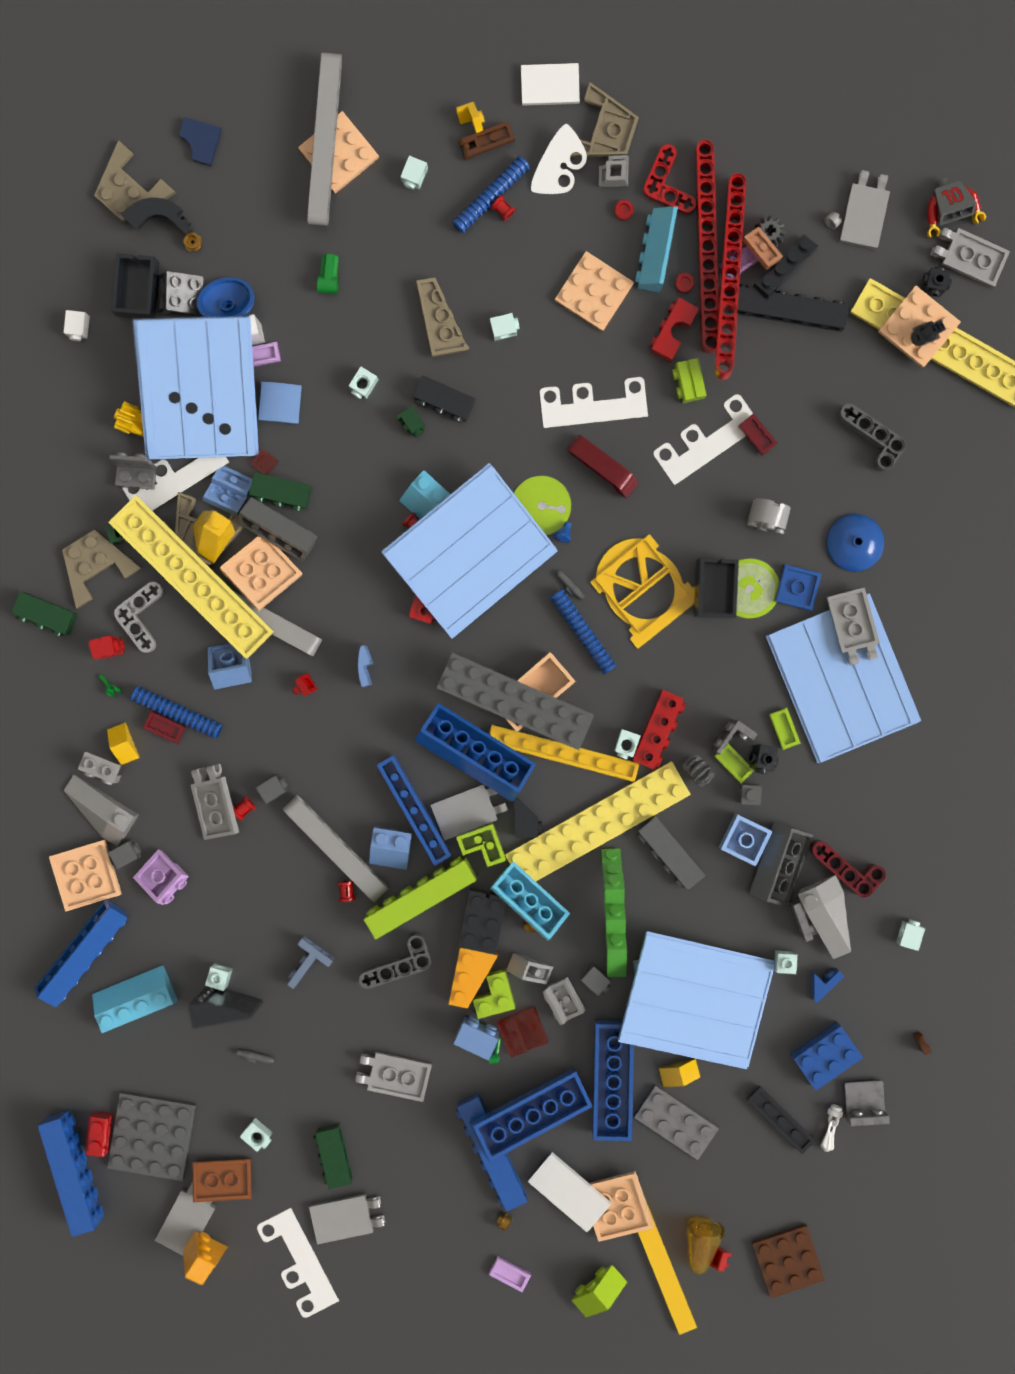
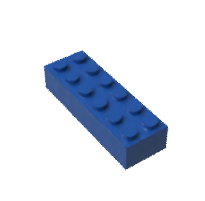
M439 703L415 739V742L511 802L518 796L536 766V763Z
M595 1020L593 1140L632 1141L634 1045L618 1042L623 1020Z
M570 1069L471 1121L470 1125L485 1157L491 1162L593 1106L577 1072Z
M69 1109L47 1116L38 1125V1129L71 1236L74 1237L94 1231L103 1220L104 1210L101 1205L99 1206L98 1190L93 1186V1174L91 1169L87 1167V1155H85V1151L81 1147V1135L76 1131V1119Z

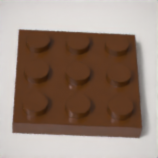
M806 1224L752 1241L770 1298L825 1281Z

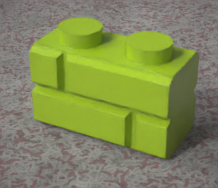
M695 358L677 362L674 366L675 369H672L674 381L678 380L679 387L676 388L678 399H682L683 403H688L706 398L707 394L699 359Z

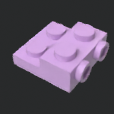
M158 849L133 878L156 903L164 905L174 899L173 894L177 890H181L186 886V879L189 876L178 864L173 863L162 850Z

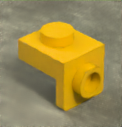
M474 101L456 108L461 125L471 121L476 133L484 131L482 122H485L482 111H477Z

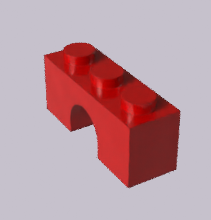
M681 298L677 302L673 301L668 309V312L671 314L668 319H663L658 328L661 330L659 336L655 335L649 345L652 347L650 353L671 363L681 342L673 338L671 329L675 326H683L689 329L699 308Z

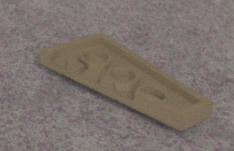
M436 278L416 280L431 357L469 351V347L462 337L461 330L453 318L454 316L446 303Z

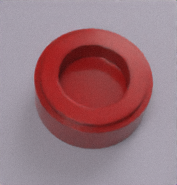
M620 200L615 205L614 214L619 220H628L633 215L634 207L630 201Z
M681 273L677 276L675 288L678 292L688 293L693 289L694 278L692 275Z

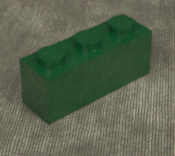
M254 472L249 495L262 503H265V500L272 501V505L283 507L286 504L290 505L292 510L302 512V508L308 509L313 487L308 484Z
M19 592L11 612L17 615L16 619L26 623L30 620L35 622V627L44 630L46 627L52 629L51 633L63 637V634L70 635L78 613L25 592Z
M340 1123L318 1128L313 1138L315 1146L319 1147L320 1151L318 1160L320 1166L323 1165L324 1168L322 1173L324 1184L328 1185L329 1190L351 1185L353 1177Z

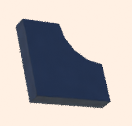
M184 117L179 137L190 144L192 160L212 166L222 129Z

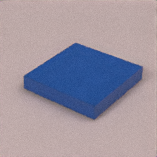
M784 564L774 602L813 611L822 573Z

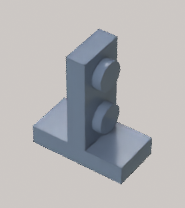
M305 936L297 945L307 951L309 955L305 953L299 961L302 965L298 971L294 969L288 976L290 982L287 985L292 989L295 988L315 959H318L327 967L335 959Z

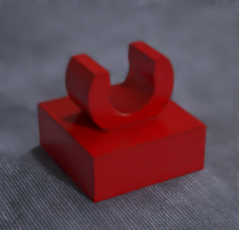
M308 673L295 679L297 686L292 688L295 695L302 693L303 696L318 690Z
M712 1244L707 1263L717 1271L724 1272L725 1267L729 1266L727 1263L728 1256L731 1257L732 1254L720 1246Z

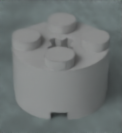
M755 498L752 502L747 525L756 527V530L767 532L769 529L773 530V533L784 535L791 507L782 503L780 505L776 504L772 500Z

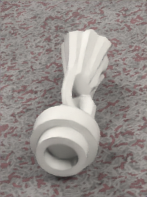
M831 1104V1107L828 1108L829 1125L820 1145L827 1152L834 1149L835 1129L839 1119L843 1116L842 1107Z

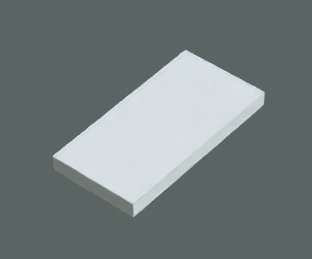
M553 1152L528 1180L534 1188L586 1232L592 1228L612 1203Z

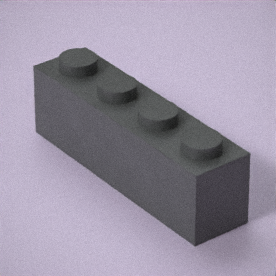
M252 497L240 511L237 524L302 562L313 549L318 537L310 530L304 529L295 521L289 520L278 511L272 510Z
M655 815L637 829L640 833L638 838L644 845L647 842L652 847L650 852L656 859L660 857L664 861L662 866L669 874L671 872L677 877L675 882L681 889L686 887L689 890L706 876Z

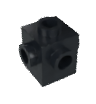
M943 267L931 268L923 275L922 291L930 296H941L951 286L952 279H949L951 272L945 271L946 269Z
M761 744L753 745V750L749 755V768L756 769V773L760 774L775 771L778 765V748Z

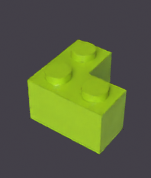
M493 823L457 835L456 838L463 855L481 849L487 867L506 861Z
M506 969L488 972L486 977L490 992L474 996L473 998L478 1019L515 1009V1001Z
M613 1265L605 1268L601 1267L595 1273L596 1277L587 1285H580L575 1290L576 1294L571 1301L586 1318L609 1310L627 1284V1281Z

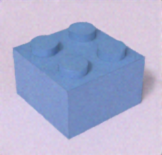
M464 1016L455 1035L454 1045L489 1061L499 1040V1031L491 1024L487 1023L484 1025L480 1023V1020L474 1016Z

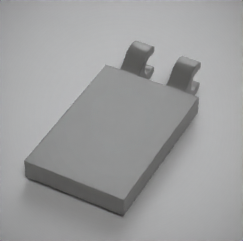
M862 170L859 174L858 183H852L839 242L877 250L890 191L885 190L888 175L880 174L877 186L873 188L866 186L869 171Z
M947 228L940 230L938 238L950 241L949 247L946 250L936 245L935 248H932L930 255L943 259L942 266L994 288L1010 251L960 228H957L955 232Z
M865 587L827 597L826 600L841 654L847 652L849 665L859 663L856 650L865 647L868 661L878 658L875 645L879 644L880 641Z
M220 764L207 767V772L205 767L191 771L195 783L190 785L204 840L239 833L226 777H220L222 772ZM208 773L210 780L205 781L206 774Z
M482 784L433 803L431 808L445 841L498 820L496 814L508 810L506 802L493 807L489 796L498 793L491 788L486 789L485 785Z
M378 1051L375 1052V1057L361 1053L360 1064L371 1065L372 1070L370 1075L357 1072L355 1082L368 1084V1091L420 1102L424 1101L432 1063Z
M193 1182L188 1191L183 1188L155 1241L183 1256V1248L196 1230L201 1233L205 1229L216 1208L215 1205L211 1204L213 1201L193 1203Z
M366 1193L310 1205L309 1210L317 1244L370 1234L374 1231L373 1227L384 1226L386 1222L384 1214L371 1217L369 1208L375 1209L380 1207V1196L367 1199Z

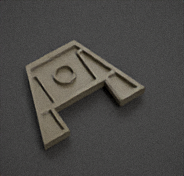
M589 82L584 103L599 107L601 111L591 143L580 140L587 157L627 155L639 117ZM578 152L570 155V157H582Z
M118 140L94 196L125 223L127 220L122 214L133 203L153 197L168 199L175 195L176 192L162 179L149 192L145 191L122 170L134 154Z
M178 492L175 534L208 566H211L213 564L211 561L197 553L192 527L197 519L190 517L197 500ZM231 514L229 517L236 533L224 550L244 529V527L237 524L239 515Z
M97 530L91 531L62 549L76 609L94 599L84 582L116 563L126 579L142 569L115 545L110 544L109 540Z

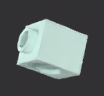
M412 156L408 157L401 174V181L405 187L412 190L414 188L420 190L428 170L427 162Z
M513 313L490 318L495 341L517 336V330L520 327L518 319L513 317Z
M360 366L349 384V388L352 390L351 394L359 399L361 397L367 399L376 385L378 377ZM361 380L368 382L367 387L364 389L358 388V383Z
M621 729L614 751L618 752L617 756L628 759L629 756L633 757L641 735ZM630 740L632 743L631 748L623 750L621 747L622 741Z
M911 919L908 922L902 921L896 943L900 946L919 951L925 928L920 926V922Z
M775 950L774 970L777 973L796 974L798 955L794 951Z
M214 963L210 967L205 986L224 991L228 986L233 969Z
M254 1118L242 1132L240 1138L258 1152L261 1147L265 1149L271 1142L270 1136L272 1132ZM253 1133H260L262 1135V1139H255Z

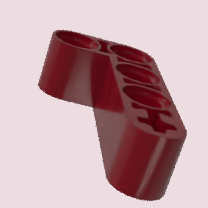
M578 434L568 446L567 451L611 484L614 490L627 499L639 484L630 471L582 435Z
M821 840L813 841L810 845V853L860 897H869L886 878L885 870L876 864L867 866L860 874L828 844ZM817 846L822 847L821 849L825 853H827V855L824 856L823 854L819 853L816 849ZM836 857L838 864L835 867H831L830 860ZM874 869H878L880 872L877 878H872L871 876ZM851 870L853 874L851 879L845 880V872ZM862 883H866V891L860 893L858 890L859 886Z

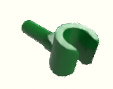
M103 674L99 675L100 680L106 686V694L116 698L114 691L116 690L121 693V689L109 683Z
M499 1037L495 1046V1053H492L489 1059V1064H497L499 1062L501 1037Z

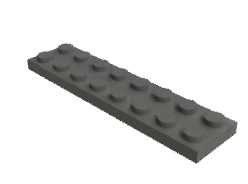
M455 653L451 654L437 686V689L577 750H580L594 718V714Z

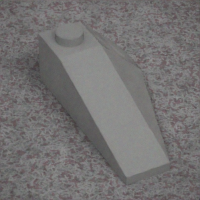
M75 774L64 789V792L100 836L119 847L139 814Z
M833 875L800 889L798 896L832 958L835 959L850 953L851 945L845 896L837 876Z

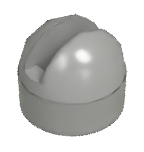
M832 212L824 218V222L830 229L835 230L841 223V217H839V213Z

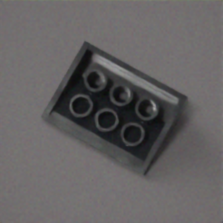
M206 987L188 1005L192 1029L249 1019L263 1004L262 999L228 989L222 991Z

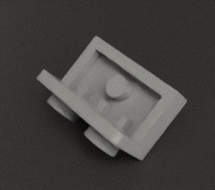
M89 752L84 753L78 770L83 771L84 775L94 778V776L101 779V782L108 785L118 783L122 776L118 774L121 768L120 765Z
M568 977L550 984L543 990L544 999L551 1007L553 1016L560 1025L586 1011Z

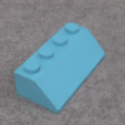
M678 207L653 208L652 214H648L646 226H649V231L644 233L642 244L646 245L645 252L640 253L639 263L642 264L641 271L637 270L635 282H638L637 289L660 293L664 282Z
M423 470L411 483L399 501L412 513L414 512L416 517L421 519L451 494Z
M514 861L502 871L491 886V889L547 941L551 939L570 914Z
M164 965L92 994L94 1015L102 1033L168 1007L178 1000Z

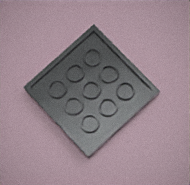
M121 1091L107 1169L183 1181L196 1104Z

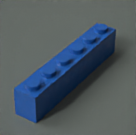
M396 755L377 765L378 769L434 866L451 857L450 849Z
M107 899L103 901L36 985L34 990L37 998L54 1007H57L65 1000L71 988L77 985L79 978L89 970L91 963L101 955L103 948L113 940L119 928L125 925L128 917L124 909Z
M479 1093L458 1102L457 1116L466 1125L464 1127L465 1133L474 1142L472 1144L476 1155H480L482 1159L480 1163L485 1173L488 1172L490 1176L488 1180L491 1188L497 1190L499 1195L497 1200L500 1206H504L507 1212L527 1203V1194L508 1154L505 1153L490 1162L485 1157L473 1132L470 1122L488 1113Z

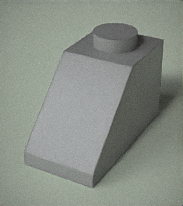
M513 953L507 968L509 973L522 980L546 985L553 970V966L516 953Z

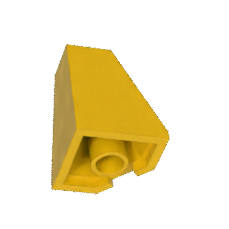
M203 511L192 526L197 553L212 563H215L236 533L231 521L216 511Z

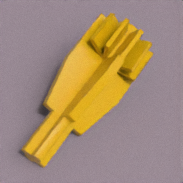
M124 401L121 409L117 408L114 419H116L114 428L127 434L131 432L144 437L141 410H139V407Z

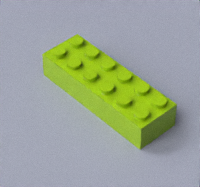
M459 856L450 862L449 867L445 868L442 866L435 870L432 877L428 878V876H425L418 880L417 885L413 888L409 885L401 890L399 896L395 897L392 895L384 900L385 902H383L382 906L379 907L377 904L366 912L367 915L364 921L376 940L475 882L477 875L467 858L461 859Z

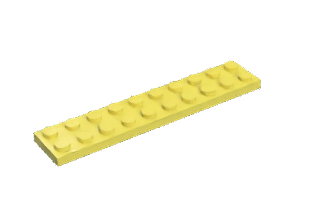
M870 278L850 314L880 330L905 298ZM956 327L930 360L1015 408V361Z
M137 495L108 522L246 659L274 633Z
M670 761L538 835V837L506 853L505 856L510 864L514 861L536 882L691 794L673 762Z

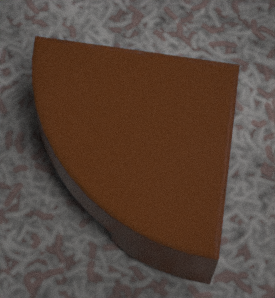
M919 1031L914 1033L913 1035L920 1051L924 1055L930 1054L931 1049L928 1043L926 1044L923 1034Z

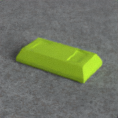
M787 708L769 714L782 750L800 744Z
M727 743L720 754L714 756L740 783L755 771L753 768H749L750 765L729 743Z

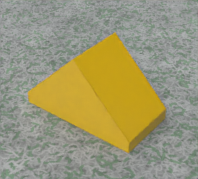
M126 723L107 730L109 747L121 765L140 758Z
M696 1058L659 1067L663 1087H682L700 1078Z

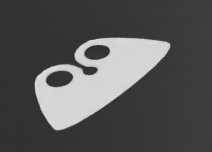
M568 124L563 125L558 130L547 147L534 174L531 184L532 192L560 194L570 191L574 185V175L567 169H561V163H566L569 168L574 170L580 169L586 163L587 154L584 146ZM574 152H578L582 156V161L578 165H574L570 161V155ZM561 175L569 176L570 184L567 187L559 185L558 179Z

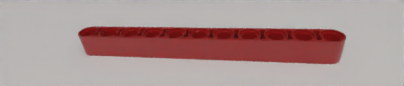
M701 140L695 150L701 349L705 353L710 354L716 351L719 310L715 165L712 142ZM706 148L709 153L706 155L702 154L699 149ZM706 167L710 172L704 174L700 171V168ZM707 186L710 192H702L701 187ZM707 205L711 211L704 212L701 207ZM705 224L709 225L711 231H704L702 226ZM706 243L710 244L712 250L706 251L703 249L702 245ZM710 263L713 269L706 270L703 264ZM704 283H712L713 289H706ZM711 301L714 304V308H706L704 302ZM711 320L715 326L708 328L705 325V321ZM712 339L715 342V346L708 347L705 341Z
M735 173L730 177L727 188L714 366L715 376L720 380L728 379L734 366L746 195V178L740 173ZM733 184H739L741 187H734ZM732 202H738L739 205H733ZM730 220H737L738 223L734 224ZM729 238H735L737 241L732 242ZM728 256H734L736 259L730 260ZM727 274H732V275H734L735 277H734V278H728L726 275H727ZM731 292L734 296L729 297L725 293ZM729 310L732 314L726 315L723 311ZM729 329L731 333L726 334L722 330ZM727 347L730 351L723 352L720 348ZM724 365L729 370L722 371L719 367Z

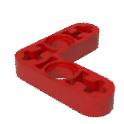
M667 144L661 147L646 180L643 192L648 199L666 207H678V212L688 215L695 210V198L664 184L677 154L675 147ZM667 150L671 151V156L668 157L665 164L663 162L665 157V154L663 152L666 153ZM657 167H662L665 170V175L659 177L655 174L654 170ZM654 180L658 181L655 187L656 191H653L652 194L649 193V188L652 187ZM671 192L675 195V200L668 202L665 200L664 195ZM680 196V197H682L681 200H680L681 202H679V204H678V206H677V205H675V204L677 203L678 197ZM690 201L692 207L685 209L683 203Z

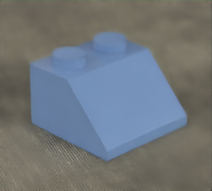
M230 643L208 647V675L214 690L252 682L249 658L246 659Z
M375 826L371 840L369 864L407 870L413 832Z

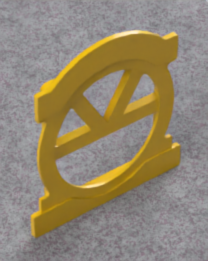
M650 534L644 539L636 538L622 541L609 549L599 563L596 578L590 582L599 594L605 593L614 613L631 625L629 631L633 636L630 640L637 649L690 608L695 602V586L692 587L689 582L683 584L676 566L670 559L656 550L659 545ZM634 557L637 558L641 585L616 575L617 569L626 560ZM646 557L654 559L663 565V568L649 579L645 561ZM670 573L674 583V598L671 606L664 614L653 619H640L624 610L630 603ZM616 583L634 591L621 602H617L613 584Z

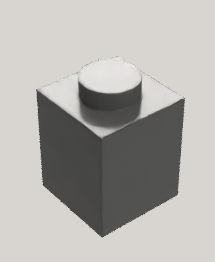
M275 775L256 787V789L267 804L287 792L286 787L288 784L283 777Z
M740 784L738 803L761 805L762 786Z
M133 840L108 853L117 870L142 857L139 845L136 842L134 843Z
M594 964L580 977L581 981L597 996L601 993L605 994L611 987L609 985L611 982L610 978H607V975Z

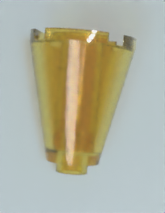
M692 1217L690 1222L687 1221L686 1224L688 1262L692 1272L701 1275L708 1271L724 1237L725 1229L718 1221L716 1224L711 1222V1218Z

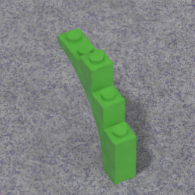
M620 848L601 849L607 978L626 977L625 887Z

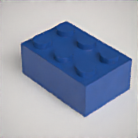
M835 1022L790 1054L815 1090H818L863 1058L838 1022Z

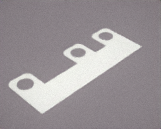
M642 377L626 379V398L593 401L590 383L575 384L572 387L574 404L561 405L558 387H545L540 390L543 428L648 417L645 383ZM632 381L640 383L641 390L638 393L630 392L629 384ZM578 388H587L589 391L588 397L585 399L578 398L576 394ZM549 390L554 391L556 394V400L552 403H548L544 399L545 392Z
M736 394L724 403L725 409L733 420L707 438L695 424L681 432V438L690 449L681 456L677 455L669 443L663 444L654 451L655 458L674 485L745 437L738 426L753 413L740 395ZM739 400L741 402L742 408L739 412L731 411V401ZM689 430L698 432L699 437L697 441L690 442L687 440L686 434ZM664 448L669 449L672 454L671 458L667 461L662 460L659 456L660 451Z
M226 457L198 458L174 473L169 463L162 459L154 465L156 467L158 465H165L167 473L162 477L156 475L157 484L154 490L139 489L136 494H131L128 492V488L122 489L129 501L137 495L153 511L178 495V492L188 489L229 463Z
M291 1208L257 1226V1230L264 1242H269L282 1235L296 1262L295 1265L281 1273L287 1288L292 1289L304 1282L309 1287L311 1293L296 1302V1306L304 1318L339 1301ZM267 1224L274 1227V1234L270 1237L262 1233L263 1227ZM295 1271L298 1274L299 1279L296 1283L287 1281L286 1276L288 1272ZM305 1300L312 1301L314 1308L311 1312L302 1310L301 1305Z

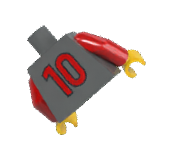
M941 178L937 181L938 188L934 190L927 208L928 224H930V228L927 231L928 238H931L932 229L936 231V237L940 235V229L936 227V223L941 226L972 216L971 220L975 225L979 224L977 216H980L981 221H985L986 214L980 212L981 205L978 195L974 190L964 186L961 181L949 183L947 178Z

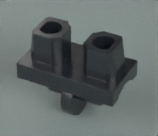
M942 320L934 323L929 321L914 327L911 334L912 343L916 346H923L941 338L939 334L946 330Z

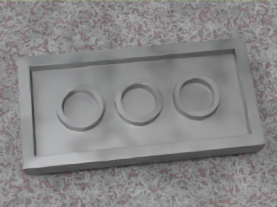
M656 1084L634 1115L635 1119L696 1160L700 1158L719 1130L717 1125Z

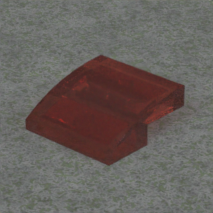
M535 1006L497 1021L511 1057L526 1053L530 1049L549 1042Z

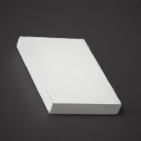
M578 63L521 65L522 106L580 103Z

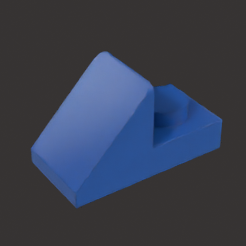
M835 968L834 970H829L824 975L825 979L822 981L811 971L812 999L818 1003L845 976Z

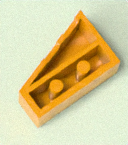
M460 948L449 1005L463 1008L469 1007L498 957V952H496V955Z
M195 1230L183 1248L185 1277L203 1285L228 1246L212 1239L205 1232L200 1233Z

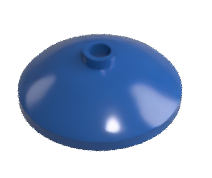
M225 277L212 281L201 290L197 298V307L202 317L245 316L252 309L255 296L252 287L246 281L235 277Z
M850 514L838 519L831 526L826 539V547L831 560L840 568L853 572L863 571L873 566L881 557L884 549V536L881 528L873 519L861 514ZM856 538L861 540L860 545L855 544Z

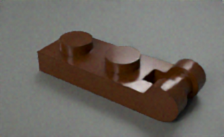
M507 121L464 137L458 143L460 148H463L464 159L469 160L482 153L515 141V138ZM475 143L476 148L471 149L470 144Z

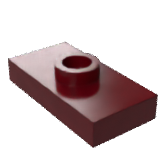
M754 414L738 426L761 456L777 444V441Z
M153 711L149 712L143 729L176 744H179L186 726Z

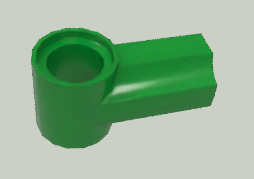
M322 254L321 272L317 280V292L338 293L339 278L337 274L339 256Z

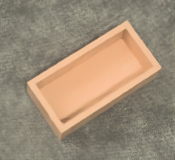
M551 652L517 680L555 698L576 682ZM506 719L517 732L524 727Z

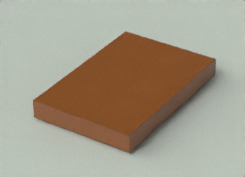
M251 1159L192 1163L193 1203L252 1199Z

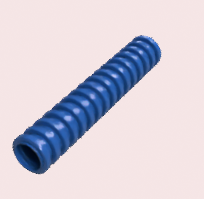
M517 156V160H513L512 165L509 164L508 169L505 168L503 170L504 173H500V177H496L495 182L492 181L491 186L488 185L486 187L487 190L482 191L483 194H479L478 198H475L474 202L469 204V207H465V211H461V215L456 216V220H452L453 225L459 232L465 233V229H469V225H473L474 220L477 221L478 216L481 217L483 215L482 212L487 211L486 208H490L491 204L500 195L504 194V191H508V187L513 186L512 183L517 182V178H521V174L524 175L526 173L525 170L528 171L530 169L529 164L523 157Z
M559 590L551 596L550 600L554 601V606L557 605V610L561 611V616L564 615V620H567V624L571 625V630L574 629V634L579 636L578 640L581 639V644L586 646L584 647L585 650L588 649V654L592 655V660L595 659V664H598V668L602 669V674L608 673L617 664L612 662L613 658H610V654L605 652L606 648L603 649V644L598 642L599 638H595L596 634H593L591 632L592 629L588 628L589 624H586V620L581 618L582 614H579V610L574 608L575 604H572V600L567 598L568 594H564L565 590Z
M141 686L134 688L130 697L132 702L136 701V704L141 703L143 707L147 706V709L152 708V711H158V714L163 713V716H169V719L174 718V721H180V724L185 723V726H191V729L196 728V731H201L202 734L207 733V736H212L213 739L219 736L222 729L221 723L217 724L215 720L212 722L211 718L206 719V716H200V713L195 714V711H189V708L184 709V706H179L178 703L173 704V701H168L167 698L162 699V696H157L156 693L151 694V691L147 692L145 688L141 689Z

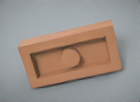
M760 227L744 236L742 240L766 270L783 257Z

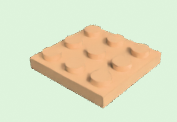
M343 111L338 114L331 189L335 194L379 158L376 151ZM314 135L298 147L311 165Z
M586 251L558 293L555 302L603 332L634 285V282Z
M915 286L880 328L878 333L921 368H924L961 322L919 287ZM942 320L946 330L939 334L941 338L923 346H916L912 343L911 334L914 327L929 321L934 323Z
M259 536L220 567L221 572L258 612L302 576V572L278 547Z
M106 839L49 856L65 912L122 894L112 859L108 854L109 849Z
M636 1171L589 1183L612 1202L609 1208L593 1225L598 1242L653 1229L654 1225Z

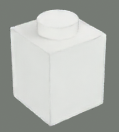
M66 310L64 334L73 341H81V338L87 339L90 316L85 312Z

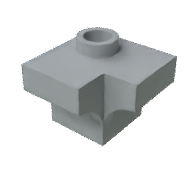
M628 155L609 156L606 165L599 166V187L628 186Z

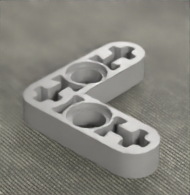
M150 582L120 604L114 611L116 620L138 649L145 653L154 651L156 641L137 615L163 595L164 589L157 582ZM152 586L158 587L159 589H157V595L151 594L150 596H148L151 599L150 601H148V598L144 594H142L144 591L145 594H149L152 591ZM137 597H142L144 600V604L140 608L134 604V600ZM120 610H128L126 613L129 619L134 618V620L128 622L125 617H120ZM134 623L140 626L138 634H133L130 631ZM145 632L146 635H144L143 638L146 641H151V643L149 644L150 648H143V640L138 639L137 641L136 638L142 636Z

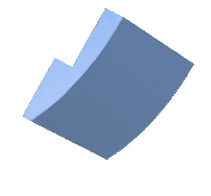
M261 382L257 420L297 425L299 423L302 386Z
M223 466L217 469L212 477V482L203 496V501L238 516L249 496L252 478Z
M365 645L360 647L358 656V672L362 687L372 685L367 666L373 665L368 646Z

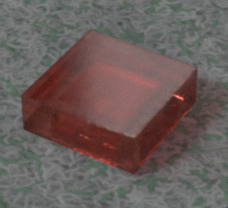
M262 449L251 464L263 474L268 475L279 461Z

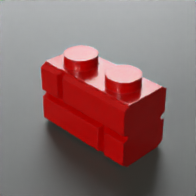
M108 635L89 640L92 658L105 660L123 655V650H125L123 639H120L118 636Z
M94 1111L89 1116L85 1155L104 1157L109 1152L113 1113Z

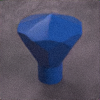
M566 521L563 527L554 533L555 539L563 543H570V528L572 524Z

